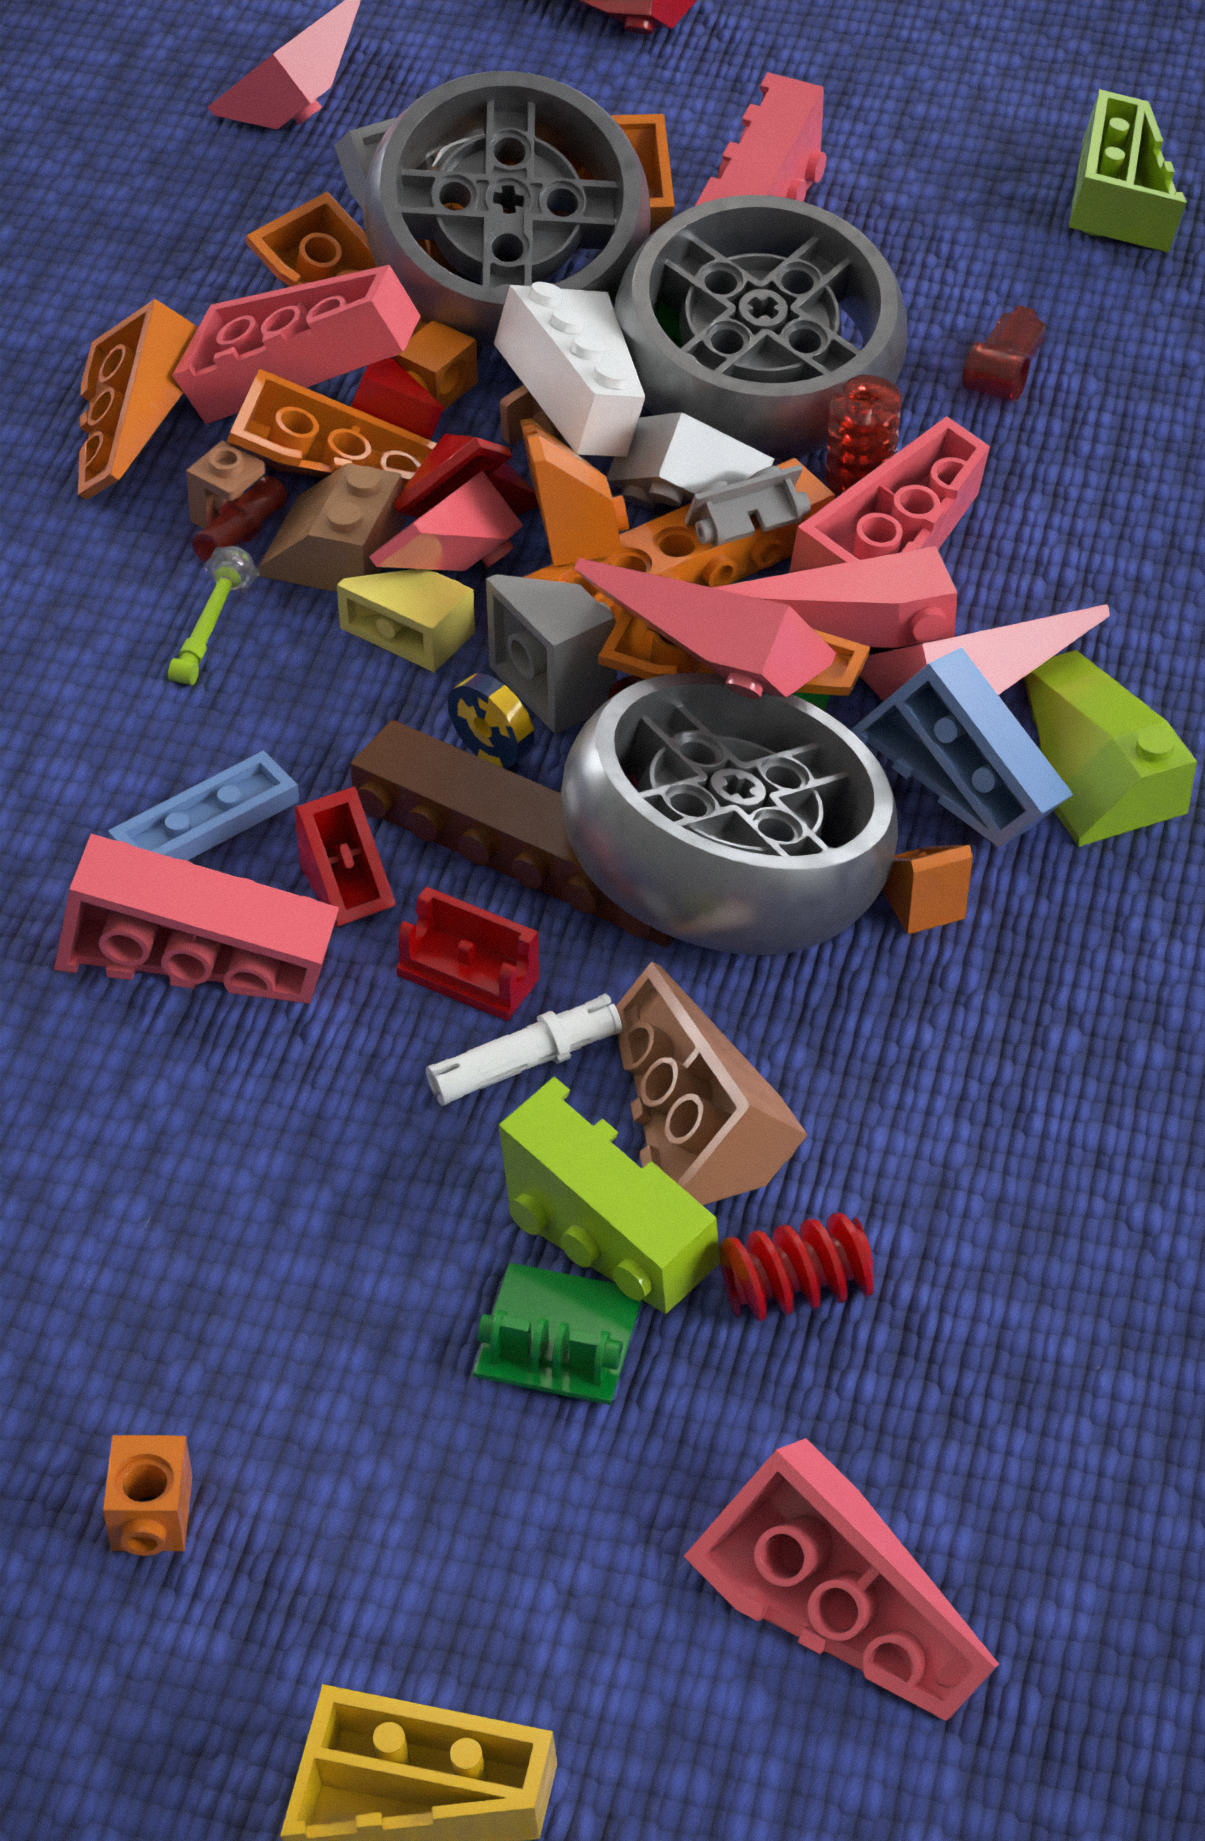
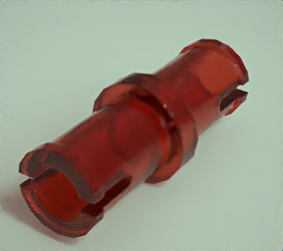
M268 475L262 476L240 498L237 497L224 503L219 509V516L204 530L199 531L192 539V546L196 555L207 564L217 565L240 542H249L261 531L262 523L287 502V492L280 481Z

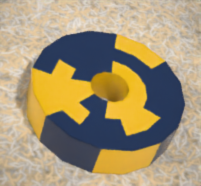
M477 673L469 676L452 689L448 697V713L454 729L463 743L477 757L505 769L515 765L530 753L535 744L534 728L531 719L519 698L504 683L490 675Z

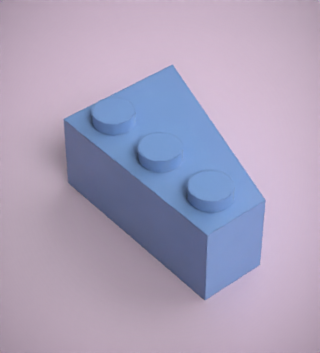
M962 647L928 663L850 730L863 743H869L894 762L892 768L907 779L913 776L939 795L938 803L999 848L1031 829L1074 795Z

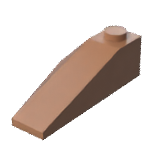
M651 961L616 1005L622 1024V1032L618 1033L617 1037L623 1068L633 1073L638 1097L630 1103L633 1121L643 1125L647 1146L639 1151L642 1168L652 1161L701 1205L766 1186L784 1163L793 1156L795 1150L808 1134L782 1097L660 965Z

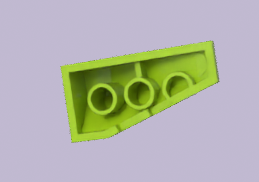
M1077 650L1053 656L1023 677L1032 721L1036 724L1038 731L1039 750L1074 794L1057 807L1054 812L1078 847L1188 814L1197 761L1163 717Z

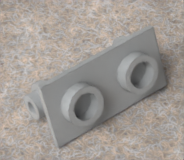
M801 464L783 470L778 466H771L754 473L748 480L728 485L726 481L711 483L695 494L684 522L686 526L696 523L695 527L699 541L702 544L710 542L714 547L753 536L755 529L749 518V515L752 514L756 515L763 532L799 523L802 521L803 515L809 514L811 510L807 494L804 491L797 493L795 490V485L803 468Z

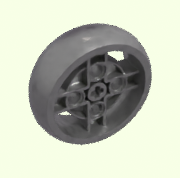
M491 71L471 74L443 83L415 100L397 117L379 142L368 169L363 193L364 226L376 266H391L419 312L422 321L427 324L432 320L440 322L476 339L478 346L496 348L494 340L510 285L531 286L535 282L545 280L556 273L568 261L576 248L603 250L584 269L553 285L560 289L608 292L613 306L626 268L650 233V199L646 175L637 153L619 124L601 106L580 91L556 80L531 73ZM481 135L456 148L443 162L439 171L416 170L426 158L450 143ZM556 148L575 159L587 170L594 180L579 179L571 163ZM511 159L518 164L508 166L502 164L499 160ZM456 203L464 208L454 211L447 209L443 205ZM503 209H510L511 214L503 213ZM555 209H561L567 211L571 215L566 217H560L554 215L550 211ZM415 239L435 240L446 260L460 273L479 282L480 285L465 280L440 266L427 255ZM508 254L517 260L514 262H504L495 256Z
M770 195L731 196L704 202L676 215L652 233L631 259L621 280L614 305L616 319L620 325L645 394L643 405L654 416L682 412L774 459H785L816 452L839 442L859 429L889 396L902 369L906 355V308L895 274L886 259L862 232L847 221L820 207L790 198ZM663 303L680 314L679 329L683 345L680 349L668 338L655 317L656 311ZM839 306L848 314L860 331L866 345L862 350H859L841 337L842 328Z
M677 673L652 677L625 688L607 700L584 724L568 753L564 766L561 801L566 833L580 865L595 885L619 907L643 923L665 934L701 947L737 954L773 955L796 952L818 945L846 930L871 906L885 885L892 870L898 840L897 809L890 784L880 763L869 748L841 722L813 704L792 694L785 698L763 692L760 699L744 697L729 690L725 686L726 680L718 674ZM634 775L640 781L638 792L631 785L627 776ZM821 834H822V836L825 838V840L827 841V843L830 845L831 848H829V847L820 839V838H821Z

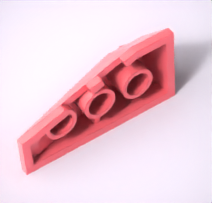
M482 470L387 541L369 558L376 567L465 571L481 559L488 568L515 548L509 538L522 528L523 524Z
M936 546L713 587L787 604L812 629L869 646L872 652H881L955 637L957 591Z
M578 558L574 568L601 594L726 680L725 686L729 690L744 697L760 699L764 692L787 698L832 665L836 652L787 604Z
M806 1438L775 1450L684 1555L690 1564L737 1611L756 1621L764 1619L797 1636L799 1638L798 1643L818 1654L824 1651L863 1671L865 1678L945 1721L954 1715L999 1665L860 1491Z

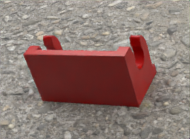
M426 886L417 898L416 913L418 920L416 927L405 921L400 925L398 933L399 964L396 966L397 976L508 1022L539 980L538 931Z

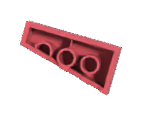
M767 72L760 85V90L763 92L761 105H749L742 118L745 128L739 144L729 142L722 155L718 178L710 177L695 206L719 198L740 195H770L804 202L807 190L813 182L818 183L821 180L826 166V153L821 152L824 87Z

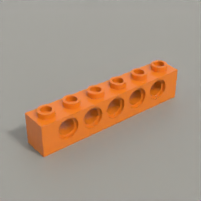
M793 458L777 466L783 470L800 465L801 463L796 458ZM801 464L803 470L795 485V490L797 493L804 491L807 494L811 510L809 514L803 515L802 521L799 523L763 532L756 515L752 514L749 515V518L755 529L753 536L714 547L710 542L702 544L699 541L696 533V523L686 526L684 520L690 508V503L620 534L623 553L592 559L591 561L711 588L729 585L791 557L798 526L833 501L835 494ZM576 563L554 567L551 564L523 577L580 584L598 603L603 602L610 608L616 623L624 610L601 594L574 569Z

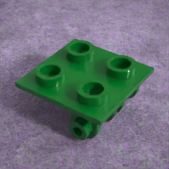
M509 1263L493 1314H483L480 1321L478 1342L483 1344L473 1370V1377L611 1405L642 1300L631 1299L620 1290L616 1283Z

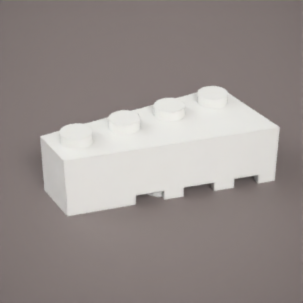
M535 282L532 286L510 285L494 340L496 348L575 453L578 455L627 457L645 400V394L620 325L616 319L608 292L560 289L546 282Z

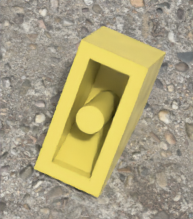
M410 569L342 579L337 584L341 629L432 672L440 668L475 633L473 589L430 569Z

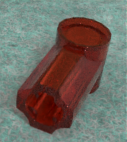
M1017 305L1013 311L1002 314L985 343L975 341L966 359L962 377L963 388L1013 402L1019 400L1027 382L1030 363L1045 339L1046 324L1037 317L1034 309Z

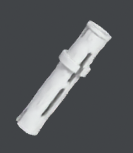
M605 993L583 1005L559 1014H555L552 1011L537 1016L538 1022L527 1026V1028L502 1036L451 1059L427 1066L426 1074L434 1096L438 1095L437 1101L439 1104L444 1106L468 1093L483 1089L536 1065H541L550 1060H553L556 1064L571 1058L570 1052L594 1041L622 1032V1024L614 1003L610 1004L611 998Z

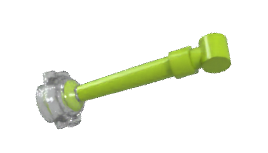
M234 546L217 547L213 555L205 562V570L213 577L217 584L190 638L185 640L179 652L180 659L173 658L170 662L168 669L169 681L188 685L195 684L199 665L207 651V641L230 590L246 592L250 588L251 583L259 576L260 571L253 565L252 557L245 550Z

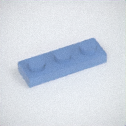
M263 750L108 830L109 839L126 842L138 848L188 861L298 803V784Z

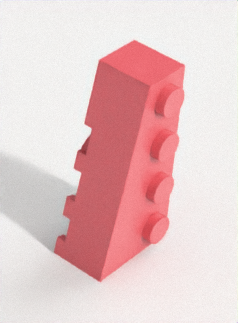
M390 265L211 304L172 376L206 425L239 413L259 368L307 388L404 352L421 316Z
M946 416L800 524L797 528L789 573L936 546L939 550L979 493L990 446Z
M90 834L69 889L54 970L77 973L80 964L106 967L107 977L133 980L135 971L169 975L170 985L195 989L196 984L204 983L207 980L223 982L227 991L233 994L311 1004L339 907L319 902L307 896H299L262 885L247 878H239L195 865L186 860L175 859L138 848L126 842Z

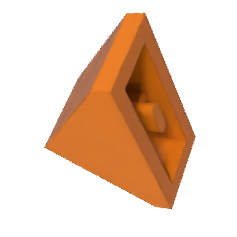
M970 845L925 846L894 855L892 870L882 891L907 934L966 918L973 859Z

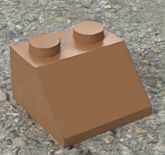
M347 463L300 494L258 567L259 576L337 592V584L344 578L379 574L383 567H376L369 556L402 531L404 527V514L397 512L393 504L402 491L401 473Z

